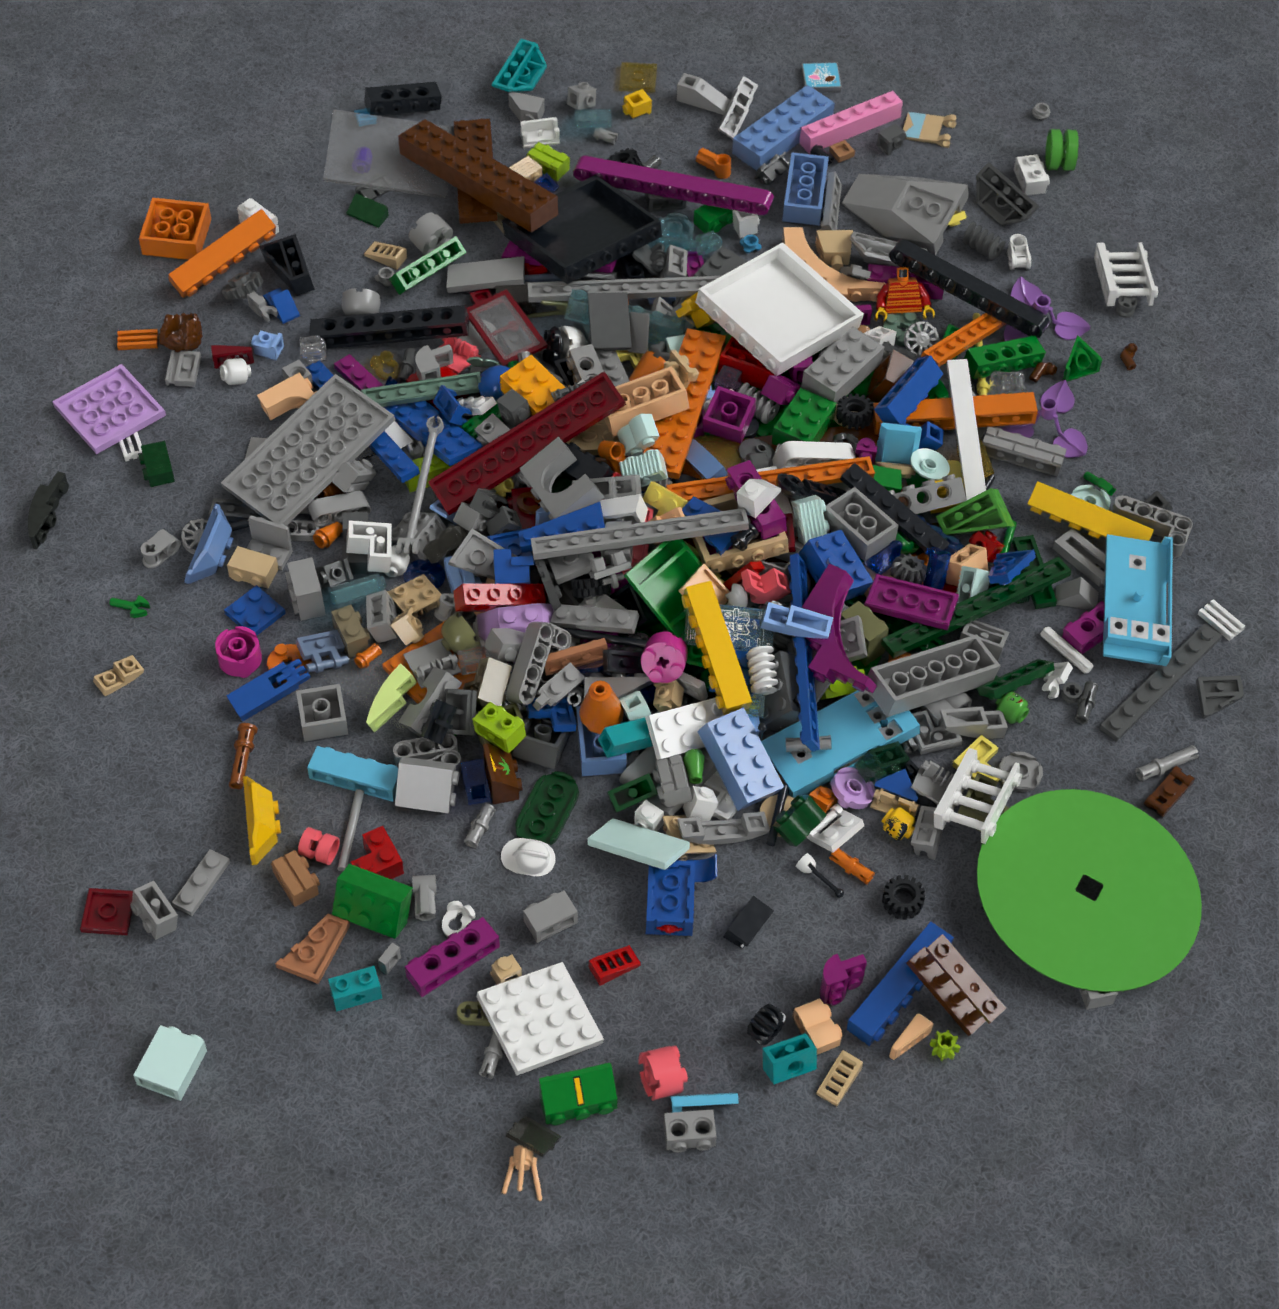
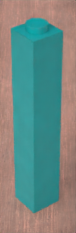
M645 718L605 727L598 738L607 758L653 746Z

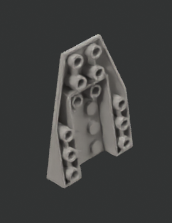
M858 174L842 205L882 237L896 242L905 239L921 248L928 249V252L936 255L944 242L943 232L955 211L961 212L969 198L968 185L919 177Z

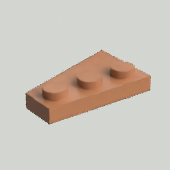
M327 914L308 932L309 935L291 948L289 954L283 959L280 958L275 963L276 968L319 984L350 927L349 921Z

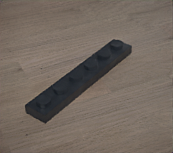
M856 463L841 475L840 480L850 489L856 487L896 522L898 529L934 560L949 547L950 543Z

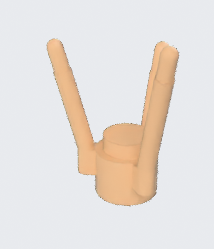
M518 1145L514 1147L513 1156L510 1157L502 1193L506 1194L514 1167L518 1170V1191H521L523 1187L524 1171L529 1170L531 1167L537 1199L541 1201L542 1194L537 1171V1158L533 1157V1148L527 1145Z

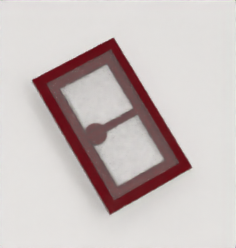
M507 289L467 308L469 321L498 362L503 366L508 367L509 362L519 361L518 353L529 351L530 355L548 347L545 340Z

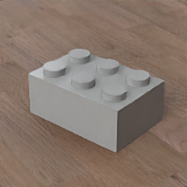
M856 487L826 505V512H823L824 519L828 521L830 531L842 530L856 554L864 562L895 542L898 524Z

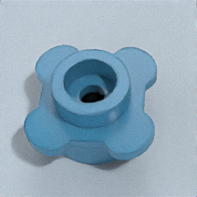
M752 234L746 235L744 239L740 240V245L744 247V252L746 253L754 250L759 251L762 247L758 243V237Z

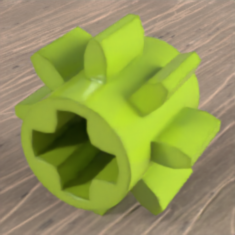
M949 1030L944 1033L937 1031L935 1039L930 1041V1046L935 1047L932 1051V1056L937 1055L941 1061L946 1058L953 1060L955 1053H958L960 1050V1045L956 1044L958 1036H953Z

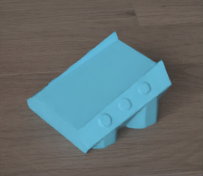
M882 423L879 430V439L877 440L875 461L911 465V455L919 449L922 428Z

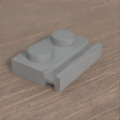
M172 350L165 378L166 385L175 384V386L195 387L201 353L196 351H180L179 353Z

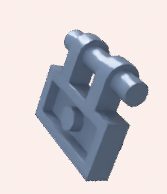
M338 630L304 636L296 640L302 660L311 659L313 662L305 665L308 673L314 671L319 673L327 668L333 667L337 669L341 668L342 665L349 664L347 655L342 657L339 655L340 652L344 651L345 646ZM326 655H329L331 658L328 660H321V657Z

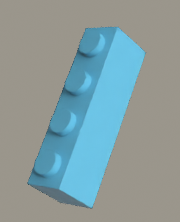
M316 747L307 767L309 779L352 791L361 789L364 791V794L394 802L398 777L397 766L382 764L370 758H360L352 753L338 752L330 747Z

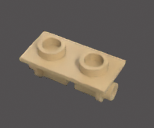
M882 788L876 789L873 796L874 799L870 805V808L885 814L891 808L901 807L914 818L920 807L915 801H909L888 793Z

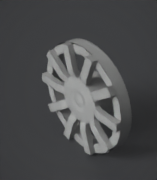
M924 321L911 324L904 335L906 349L916 355H921L922 348L926 350L928 349L927 346H933L930 341H935V344L940 341L937 329ZM920 325H924L923 332L921 331ZM916 326L918 329V333L915 332L912 328ZM910 332L914 334L913 338H908ZM933 333L935 338H930L929 336ZM909 341H913L914 345L910 347ZM915 347L919 348L918 353L913 350Z
M202 518L191 520L184 526L181 533V541L188 552L195 554L196 550L192 548L195 545L198 546L204 532V524L206 525L208 520ZM195 524H200V529ZM192 526L195 531L189 530L188 528ZM185 532L193 536L185 537ZM192 540L193 542L189 546L186 541Z

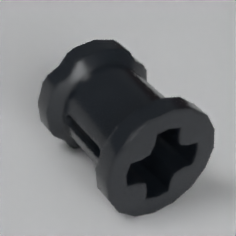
M749 523L748 530H741L730 537L731 543L735 548L745 551L748 547L747 544L752 539H756L759 533Z

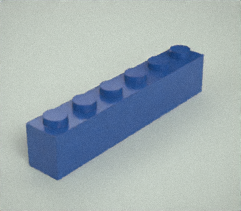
M930 922L850 1017L846 1030L868 1046L874 1040L879 1042L886 1032L884 1028L888 1023L893 1025L899 1017L900 1013L898 1011L902 1007L907 1008L913 999L911 995L916 990L920 992L925 986L906 962L923 947L927 948L940 935L944 934L951 944L954 937L933 922Z

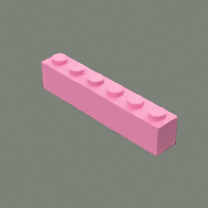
M891 91L801 127L799 143L810 154L814 145H821L824 149L900 118L903 101L894 91Z

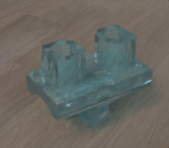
M714 231L705 232L696 236L695 239L688 240L689 252L697 251L698 256L719 250L722 246L721 237L714 234Z

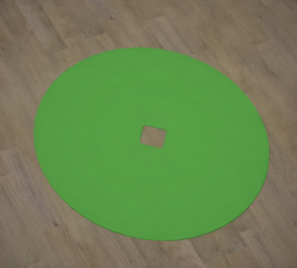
M1061 789L1043 792L1023 799L1005 811L996 823L994 835L989 836L986 844L982 843L977 864V885L984 911L992 927L1015 955L1036 971L1055 981L1089 991L1119 992L1136 989L1153 983L1170 973L1181 963L1195 942L1201 921L1202 903L1194 869L1187 855L1173 836L1155 819L1132 804L1103 793L1088 790ZM1083 875L1103 884V888L1096 901L1076 891V887Z

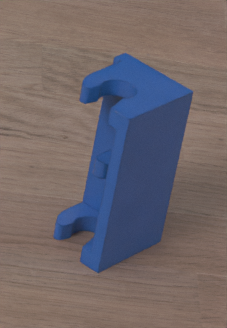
M441 385L433 403L449 423L462 426L468 421L462 415L465 413L472 415L471 410L460 405L454 397L457 396L454 390Z

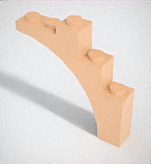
M803 227L783 228L782 242L845 298L853 302H876L877 294L885 282L856 279L836 271L820 260L811 250L805 239Z

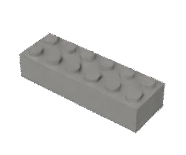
M976 634L872 667L868 677L877 687L873 694H870L884 714L890 717L978 688L994 680L1001 666Z

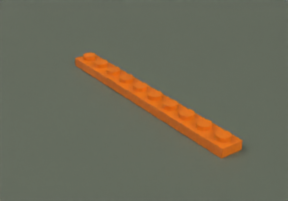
M870 456L758 472L762 480L777 486V476L781 473L794 475L801 481L808 479L826 485L841 483V475L854 463L872 478L875 475ZM728 476L666 485L668 490L688 502L693 497L704 501L734 492L727 487L725 478H728Z

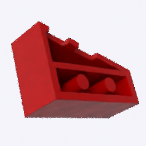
M733 336L720 355L717 374L742 383L747 382L751 386L763 389L769 375H774Z

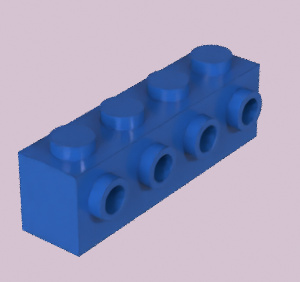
M932 356L917 358L874 408L883 423L905 424L906 418L928 396L931 388L939 383L938 380L943 375V372Z

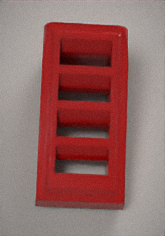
M630 945L589 960V969L600 986L641 966ZM628 954L632 962L628 963L623 955ZM616 958H619L623 965L620 966ZM611 961L615 968L611 969L608 962ZM604 965L607 971L603 972L600 966Z

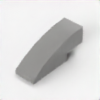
M640 475L591 479L603 494V499L641 494Z
M983 706L940 710L946 731L978 738L981 735L988 739L1005 737L1008 727L1004 714L1000 710L984 711Z

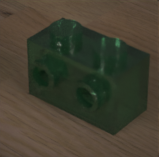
M894 742L868 750L854 765L866 783L874 780L877 782L882 778L901 771V768L910 759L900 743Z

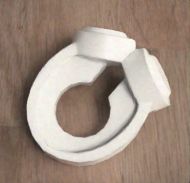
M459 901L448 903L447 913L442 920L443 933L448 937L452 933H458L466 928L467 924L475 919L476 915L470 905L463 906ZM462 914L460 920L462 927L459 930L450 929L448 926L449 922L455 920L457 915Z

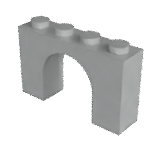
M559 437L519 468L524 474L522 477L523 481L529 488L533 487L530 490L537 500H542L539 502L541 507L546 512H550L548 515L550 520L595 504L604 498L598 487L586 474L564 491L551 493L552 485L557 476L577 460L568 446Z

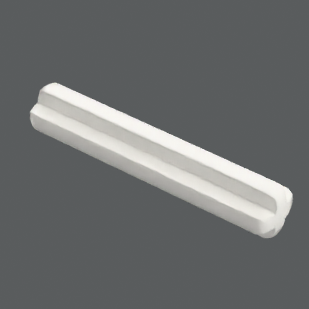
M1045 627L1040 633L1041 637L1084 674L1092 670L1093 664L1050 627Z

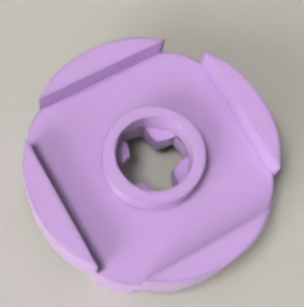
M851 767L840 769L830 781V785L841 807L864 809L871 803L875 787L868 776L865 775L863 777L858 774L859 770Z

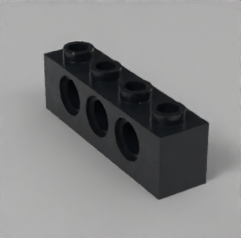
M436 82L365 87L364 103L369 116L440 110L442 95Z

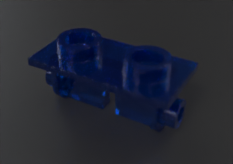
M898 540L892 541L889 546L873 555L863 565L874 573L882 575L892 567L893 560L901 555L902 543Z

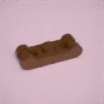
M1175 766L1159 787L1149 795L1144 805L1149 809L1152 807L1158 811L1157 814L1163 818L1193 784L1195 778L1190 774L1187 776L1182 772L1181 768ZM1177 779L1180 782H1182V784L1178 785L1174 781Z

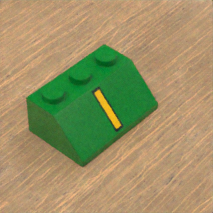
M611 1062L539 1078V1098L546 1125L551 1123L552 1125H561L569 1119L583 1120L591 1114L600 1113L605 1115L617 1109V1093Z

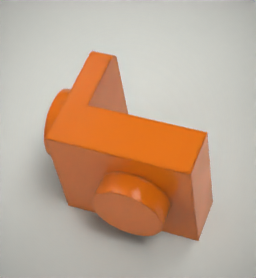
M821 785L809 794L825 814L838 801L831 789Z

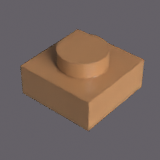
M846 140L829 146V152L839 163L855 155V150Z

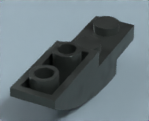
M57 471L48 486L40 484L35 492L28 515L29 537L34 549H38L39 545L45 542L48 531L57 522L54 510L57 509L60 498L63 494L67 493L69 488L65 473Z

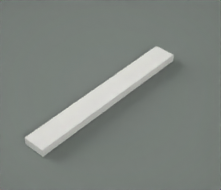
M947 360V372L966 499L969 500L986 491L968 360Z

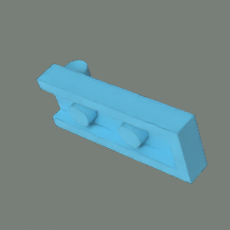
M738 1093L671 1096L672 1113L682 1112V1107L739 1104Z

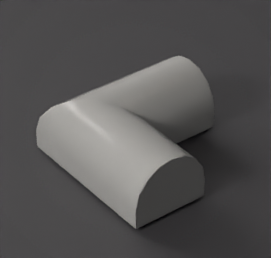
M927 710L912 713L920 724V734L913 737L918 745L920 755L962 745L961 735L946 731L944 726L934 728Z

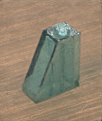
M373 573L327 588L333 607L341 608L365 600L367 595L383 591L386 588V582L379 573Z

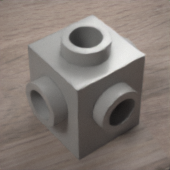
M580 82L578 85L569 86L567 104L577 110H587L590 107H594L597 96L596 88L590 86L587 82Z

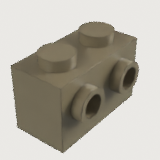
M352 605L331 611L333 627L340 634L348 658L355 657L357 653H362L369 648L368 640H370V634L366 627L363 628L361 625L363 622L359 611L355 612Z

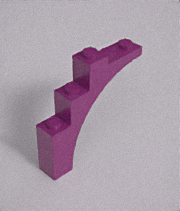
M829 563L802 606L803 609L833 617L828 639L805 637L811 643L810 647L817 651L808 668L814 673L813 677L822 683L827 681L834 684L837 679L844 684L847 682L852 683V686L860 692L866 690L873 694L877 685L870 677L853 667L845 653L841 638L842 609L854 580L847 571Z

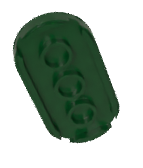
M555 771L548 775L545 774L537 780L516 820L515 830L517 838L538 840L547 843L549 846L557 841L579 797L578 786L571 775Z

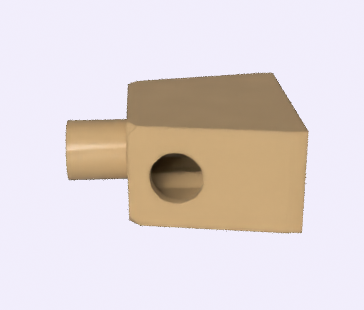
M817 230L815 245L820 260L827 265H831L836 271H840V267H843V265H849L852 245L850 237L853 230Z

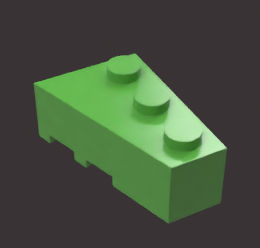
M993 488L936 516L943 533L946 535L1015 527L999 490Z

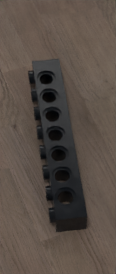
M466 305L310 319L309 339L313 350L462 337L469 334V315Z

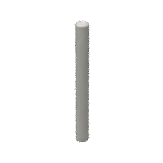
M361 789L355 790L337 868L339 871H344L348 865L364 791Z

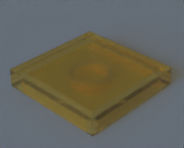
M621 62L619 91L636 92L643 89L645 92L655 93L657 64Z

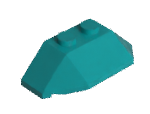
M520 39L493 81L492 87L517 93L533 91L547 68L538 44Z

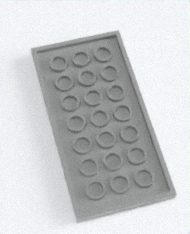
M335 374L221 482V485L264 519L287 526L332 482L343 462H353L396 420L395 416Z

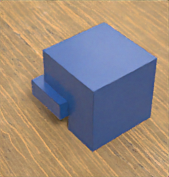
M511 549L493 550L495 584H530V570H534L533 556L512 557Z

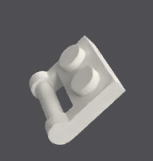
M835 804L830 808V812L826 814L823 821L810 832L807 838L833 853L864 827L863 819L843 810L839 804ZM835 818H837V820L834 823H832L827 829H825L821 834H819V832L822 829H824Z

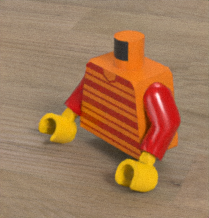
M897 268V278H889L888 282L880 289L876 300L877 312L874 316L875 321L878 320V315L883 316L884 322L888 313L922 312V308L925 309L923 311V318L927 320V312L932 313L933 318L935 317V311L931 308L932 305L928 291L921 282H917L915 277H909V268Z

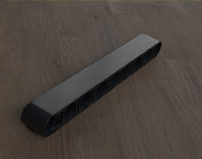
M899 240L889 253V258L894 264L909 268V272L1028 336L1040 338L1049 325V318L1042 312L908 240Z

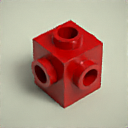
M989 530L975 532L969 539L970 544L986 548L987 562L989 563L994 562L996 554L1000 553L1005 546L996 540L997 536Z

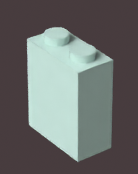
M160 1025L134 1073L136 1084L181 1101L207 1052L205 1042L195 1034L189 1036L173 1026L167 1028Z

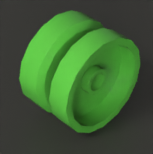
M1049 129L1045 149L1046 169L1058 170L1061 165L1063 171H1074L1078 157L1077 130H1066L1062 135L1060 129Z

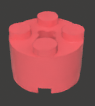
M666 1046L641 1052L639 1055V1064H643L644 1071L640 1072L641 1081L647 1096H652L651 1100L683 1092V1083L688 1081L685 1068H681L679 1062L680 1053L677 1046Z

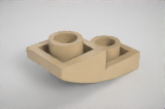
M132 655L114 662L113 669L94 676L93 682L102 694L107 696L135 680L144 672V669Z

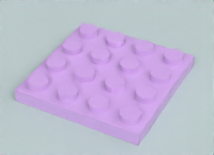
M122 364L52 401L56 410L96 454L166 416L165 410Z

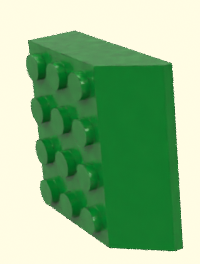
M683 539L664 541L659 543L624 574V577L670 633H673L672 635L683 640L687 638V631L688 636L690 635V631L692 632L694 628H691L688 623V616L690 614L688 608H684L682 595L678 590L702 563Z

